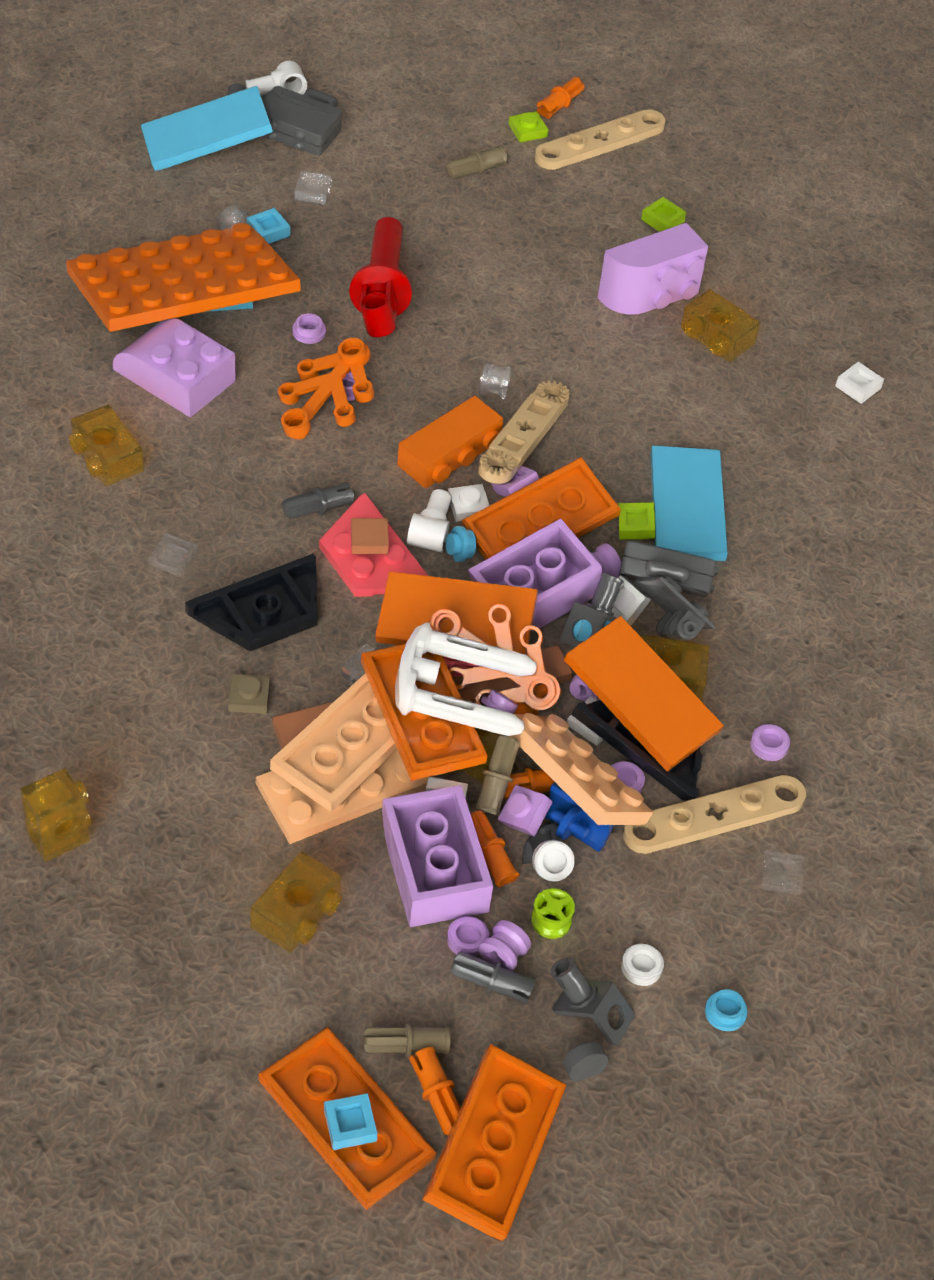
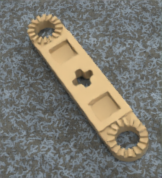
M642 110L543 143L536 148L535 162L541 168L555 170L645 140L663 132L665 117L655 110ZM644 121H653L656 124H647ZM553 154L556 158H547L544 155Z
M547 380V383L543 381L541 384H538L536 390L528 396L490 444L486 453L480 458L478 472L484 480L490 483L503 484L513 478L567 407L570 393L566 385L562 386V383L556 384L557 381L551 383L550 380ZM549 395H555V396H557V397H555V399H553L552 396H551V398L549 399ZM492 466H499L501 468H499V471H497V468L493 470Z
M781 775L652 810L653 814L646 825H625L623 839L631 850L643 854L675 847L793 814L802 808L806 798V790L798 779L791 776ZM782 788L789 789L794 793L796 799L792 801L782 800L775 791ZM714 808L717 813L723 812L721 820H717L715 816H707L709 809ZM638 827H646L653 832L654 837L650 840H641L634 835L633 830Z

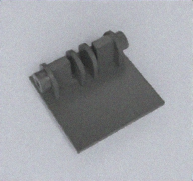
M660 576L634 580V583L666 612L656 626L657 635L661 639H692L701 629L715 628V625L707 618L709 613L706 609L694 601L689 602L681 595L682 588L671 578Z

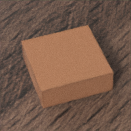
M351 518L352 554H388V518Z

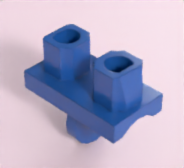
M556 782L553 783L549 799L553 802L545 818L551 822H557L556 836L566 840L570 835H573L597 852H600L606 845L614 825H598Z

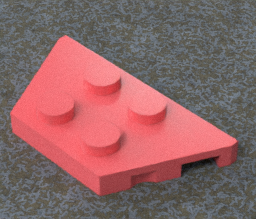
M366 493L360 495L319 540L320 550L355 597L374 596L376 594L384 595L389 571L428 576L389 523L388 554L351 553V518H384Z

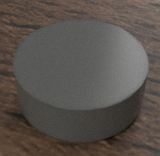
M585 1042L577 1045L566 1054L563 1066L571 1080L579 1081L600 1074L608 1065L609 1059L600 1043Z

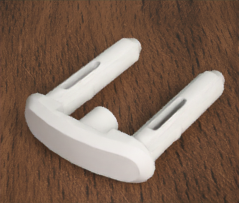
M428 622L415 628L401 656L395 684V702L402 715L406 716L409 712L414 711L505 736L518 735L523 732L524 722L513 713L418 689L415 681L435 685L440 662L422 658V655L426 652L520 677L533 675L536 672L537 664L525 654L434 631Z

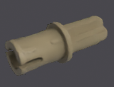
M502 146L480 152L474 150L471 151L469 156L448 161L446 164L449 177L453 178L475 172L480 175L483 174L484 170L506 165L507 156Z
M500 735L497 738L488 770H483L482 773L485 774V778L475 809L499 816L508 783L513 782L510 774L520 745L517 739L505 735Z
M405 1023L404 1027H367L363 1033V1047L366 1053H404L405 1058H409L411 1053L427 1047H434L436 1053L449 1054L450 1029L448 1026L411 1027V1023Z

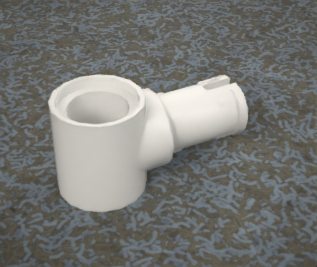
M293 61L282 62L276 71L271 72V75L245 80L246 89L257 86L261 96H265L274 86H281L302 95L307 89V81L300 66ZM292 76L297 77L295 81L286 83L288 78Z
M442 489L434 490L431 493L426 509L421 514H413L407 536V545L443 553V541L446 542L450 527V521H447L446 514L451 502V496L447 491Z

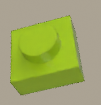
M537 111L509 116L508 125L519 142L546 138L548 136V128Z
M661 197L643 209L641 220L661 232L685 222L686 211L665 197Z
M654 502L619 503L621 509L619 515V540L655 539Z

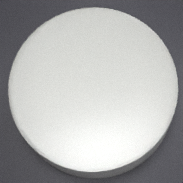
M547 840L536 847L532 856V863L535 871L542 878L548 881H560L572 872L574 855L572 850L563 842Z
M635 944L625 951L621 963L624 976L630 982L641 986L651 985L658 981L664 968V960L661 953L648 944Z

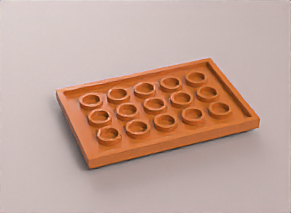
M238 223L233 225L232 228L222 230L208 229L204 230L201 234L192 236L178 235L172 237L171 240L157 243L148 241L141 243L140 246L127 249L113 248L106 253L96 255L82 254L76 259L66 260L67 273L109 332L301 291L300 278L268 242L246 223Z

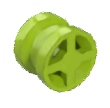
M549 888L540 892L534 901L531 918L534 930L539 935L550 939L560 938L567 934L571 928L572 917L575 911L573 898L567 892L556 888ZM550 914L552 916H555L557 919H550L546 917V915Z

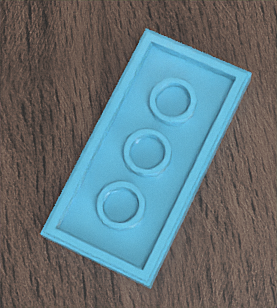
M257 86L141 124L154 171L166 169L273 132Z
M652 445L650 458L652 502H654L655 513L654 546L697 555L715 561H726L728 552L720 450Z

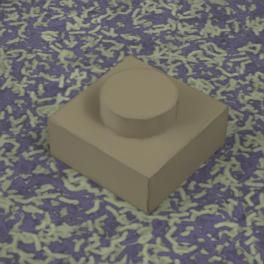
M231 674L228 712L267 714L270 676Z

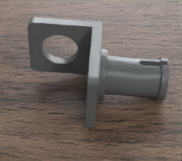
M602 572L591 603L587 602L586 605H583L576 601L574 602L560 636V641L572 647H577L584 642L578 641L573 633L574 626L581 620L590 622L592 626L590 637L604 628L607 620L614 621L616 617H613L614 613L611 611L620 588L624 584V580Z
M565 957L557 961L552 966L550 974L558 982L563 992L554 1004L553 1012L562 1016L592 1018L608 1043L618 1045L633 1021L635 1014L614 982L586 980L577 967L575 960L571 957L570 959ZM613 1005H616L619 1009L620 1018L618 1025L612 1029L608 1023V1012Z

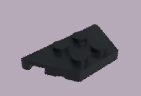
M313 553L186 601L185 611L188 616L248 651L256 650L317 626L316 556Z
M601 700L586 704L584 701L578 703L571 714L573 717L677 797L688 801L698 796L699 789L696 788L697 774L702 764L701 747L667 772Z

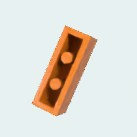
M474 395L399 442L397 466L425 489L436 482L442 483L450 476L451 472L461 466H469L476 456L489 449L490 444L502 430L504 418Z

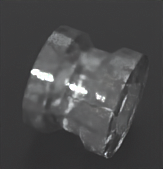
M485 361L479 394L488 395L489 393H494L499 398L506 399L510 387L512 366L505 365L501 368L496 367L492 362Z

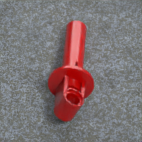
M384 217L376 222L370 264L357 271L350 282V299L356 309L362 313L366 332L371 337H384L391 334L396 328V317L408 308L412 298L411 283L408 277L399 270L403 227L397 219L392 217Z

